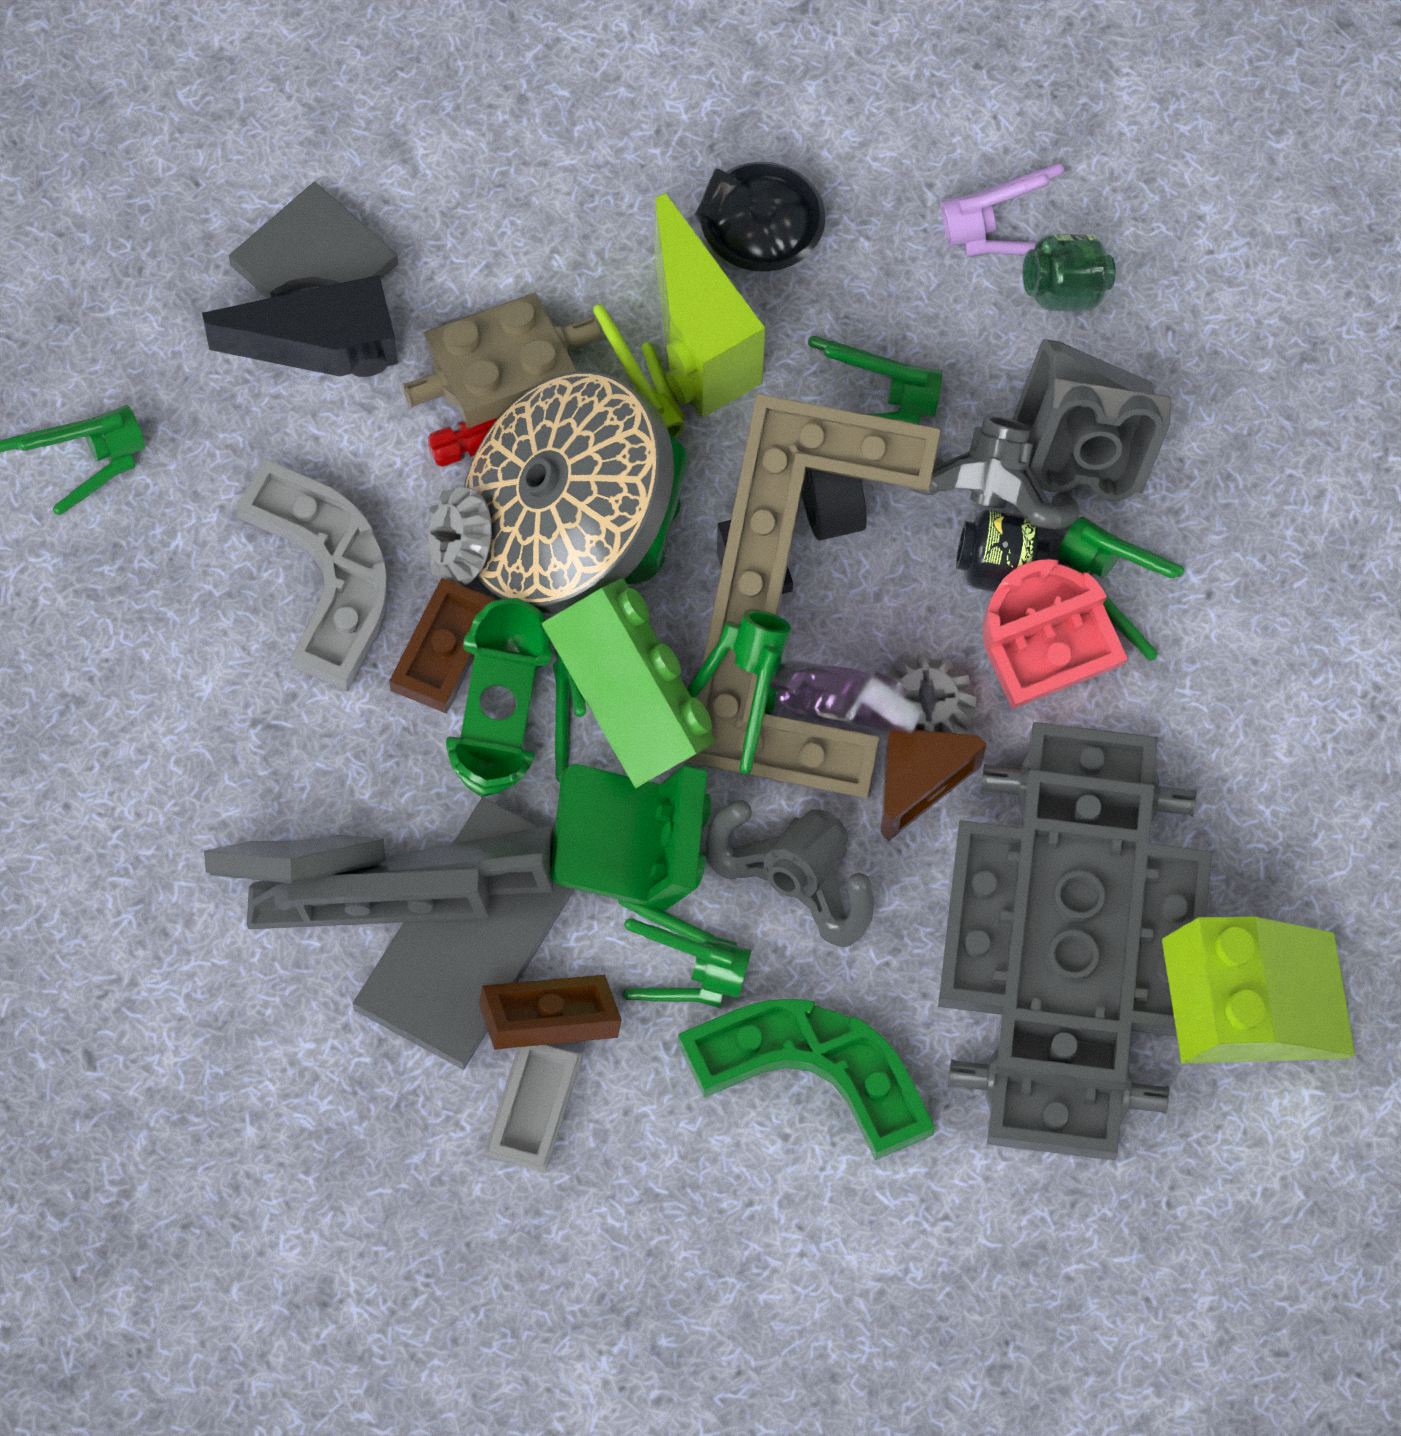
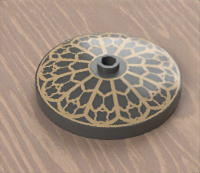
M591 371L572 372L550 378L531 388L516 399L494 422L475 453L464 487L472 488L483 496L490 512L492 525L491 546L485 564L477 577L491 592L503 599L519 598L533 605L542 613H560L600 588L619 579H625L640 563L651 547L663 523L670 501L674 476V458L669 432L657 408L648 398L615 377Z

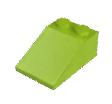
M663 193L655 198V262L669 372L666 373V378L679 402L683 405L691 402L703 418L762 384L765 327L668 195Z
M1256 916L1198 917L1162 938L1182 1064L1346 1059L1355 1056L1334 932Z

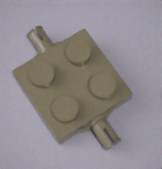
M536 292L425 331L426 345L434 361L435 373L409 383H403L402 389L410 408L444 396L448 402L458 408L467 428H471L498 418L516 399L539 383L562 374L578 372L570 358L569 350L602 340L601 331L594 316L561 328L548 317Z

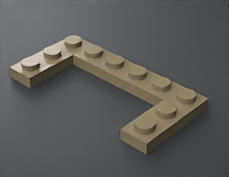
M756 393L703 664L719 642L726 621L740 624L743 613L747 610H762L778 615L806 469L929 492L941 429ZM730 649L711 679L697 696V699L705 706L712 721L711 732L717 742L683 762L741 773L739 767L743 752L742 748L758 674L747 672L738 667L734 662L736 654L733 652V649ZM764 714L757 751L755 752L752 770L748 775L868 798L880 737Z

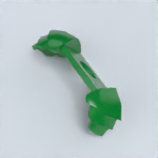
M519 598L501 599L487 604L475 616L472 627L466 634L463 644L464 650L474 655L461 735L460 737L448 736L446 749L452 769L464 785L480 797L501 793L505 789L517 784L525 776L535 758V753L522 749L535 669L536 666L548 665L551 661L552 652L549 645L550 638L541 624L545 621L543 613ZM500 686L508 689L513 694L516 700V709L511 716L506 719L495 720L483 713L480 707V697L488 688Z

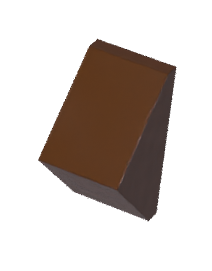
M889 728L885 755L880 833L890 841L982 767L986 743L978 735Z

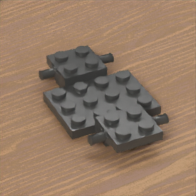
M1033 722L1029 753L1022 763L1021 769L984 764L981 791L988 790L1018 794V803L1022 812L1021 827L959 820L938 1007L1001 1015L997 1048L990 1059L989 1065L951 1059L948 1087L955 1086L986 1090V1099L990 1109L987 1145L1115 1161L1118 1154L1120 1125L1127 1114L1128 1108L1162 1112L1163 1114L1167 1113L1169 1086L1162 1087L1131 1083V1074L1128 1067L1131 1031L1177 1037L1162 938L1198 917H1207L1212 851L1149 843L1151 823L1156 811L1193 817L1197 790L1194 789L1185 790L1159 786L1160 780L1155 768L1157 737Z

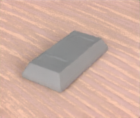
M553 1044L517 1048L484 1156L546 1173L583 1057L582 1052Z

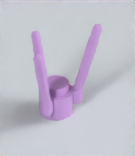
M1058 163L975 194L940 201L942 220L949 246L964 244L966 255L970 257L984 253L1037 256L1041 245L1042 256L1043 248L1046 244L1044 243L1043 245V242L1041 244V242L986 240V233L996 231L992 205L1048 185L1050 178L1061 175L1064 172V166ZM1055 244L1058 256H1067L1068 245Z

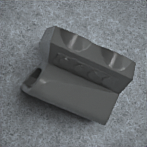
M1044 339L1038 349L1012 420L1032 428L1029 440L1035 443L1028 467L1042 490L1063 492L1072 489L1077 484L1091 485L1093 492L1101 499L1120 501L1129 498L1136 492L1143 493L1170 426L1171 397L1156 395L1149 380L1060 341Z

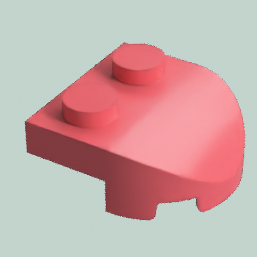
M1037 560L1019 566L1010 572L994 592L984 616L983 642L989 660L1012 710L1124 666L1128 658L1103 605L1107 596L1099 583L1086 572L1081 574L1074 569L1059 565L1057 560Z

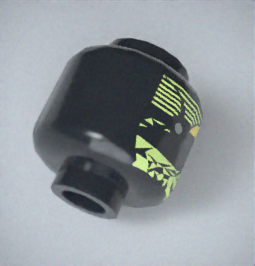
M983 510L978 514L974 522H964L958 545L956 569L965 571L966 581L971 587L995 592L1001 581L1019 566L1032 561L1048 559L1049 542L1039 541L1038 526L1031 524L1027 516L995 510Z

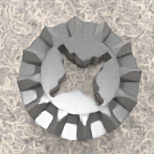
M457 486L455 490H443L439 497V504L431 506L429 509L430 526L423 530L428 535V544L424 549V556L431 559V575L447 579L459 585H465L475 579L485 564L491 546L492 525L490 512L483 496L472 488ZM455 533L461 534L460 540L455 539Z
M923 653L914 660L907 662L899 660L895 668L886 677H882L877 695V712L882 725L888 733L889 728L965 734L974 719L977 697L974 695L971 687L969 674L963 675L953 666L950 658L940 661L930 659ZM923 681H928V688H931L933 697L944 699V701L935 703L930 721H926V714L922 712L920 703L910 702V699L918 698Z

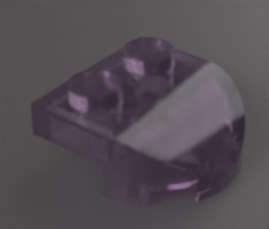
M791 660L783 662L779 666L770 684L771 688L777 690L776 698L794 713L848 721L856 725L911 733L923 713L919 708L904 699L908 690L902 684L878 672L871 676L856 669Z

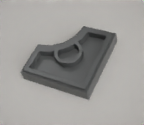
M314 181L229 254L230 266L268 299L282 296L291 290L313 286L324 287L379 275L381 280L398 265V255Z
M336 835L295 841H247L205 850L206 873H210L212 876L297 883L381 864V861H385L384 839Z

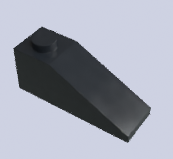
M379 275L202 312L207 342L211 351L339 377L349 374L357 377H370L381 373L387 366L398 364L395 335Z

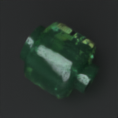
M1047 234L1036 243L1034 249H1030L1025 255L1022 270L1023 285L1026 293L1034 297L1037 304L1044 310L1091 311L1102 302L1106 290H1111L1115 283V262L1111 255H1106L1103 244L1096 236L1089 234Z

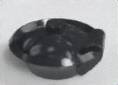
M773 162L746 163L726 172L716 168L706 187L701 203L695 212L705 239L721 258L739 268L760 272L781 270L807 257L821 239L826 217L822 198L815 186L800 172Z

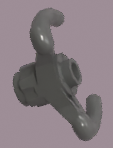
M996 416L984 417L982 427H975L969 452L946 462L940 457H936L929 492L909 489L923 495H935L939 491L945 492L955 488L968 489L972 491L970 499L978 504L993 508H1005L1008 501L1016 505L1020 512L1027 516L1031 524L1052 530L1069 527L1078 520L1080 515L1077 501L1066 492L1056 493L1050 503L1028 466L1035 443L1029 440L1032 428L1021 422Z
M737 800L717 813L709 825L705 842L707 861L716 873L730 880L756 876L769 881L772 887L782 895L798 898L811 910L820 936L833 945L849 947L865 934L873 917L874 897L871 883L865 874L855 873L850 876L847 881L850 909L848 917H846L835 868L847 853L845 845L848 841V834L846 828L837 817L824 810H810L802 818L795 817L781 836L733 848L730 844L731 834L738 826L750 819L752 814L751 807L746 801Z

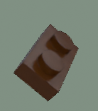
M441 578L389 680L390 691L447 714L474 660V655L464 650L465 636L470 631L475 616L487 604L497 600Z
M605 974L482 985L479 1005L494 1050L612 1039L619 1036L622 1019Z

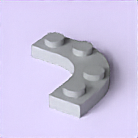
M264 458L236 507L238 519L294 542L310 553L323 572L325 585L319 605L290 656L291 665L297 670L348 691L377 637L386 611L388 582L385 561L380 546L365 516L346 497L317 480Z

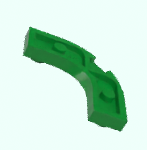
M802 999L767 1000L733 1010L678 1034L679 1047L704 1098L759 1074L790 1068L812 1072L836 1088L848 1104L874 1160H878L934 1135L935 1127L901 1059L877 1031L855 1016L849 1018L835 1011L815 1006V1001Z

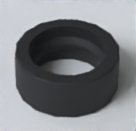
M806 469L801 497L810 527L816 539L821 541L865 530L867 514L862 480Z

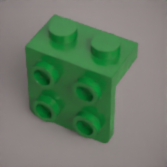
M580 764L570 765L562 772L551 859V879L559 886L655 907L665 911L693 892L700 885L705 870V856L699 850L701 830L705 827L711 810V797L705 793L707 771L684 765L660 784L647 781L635 788L628 776Z

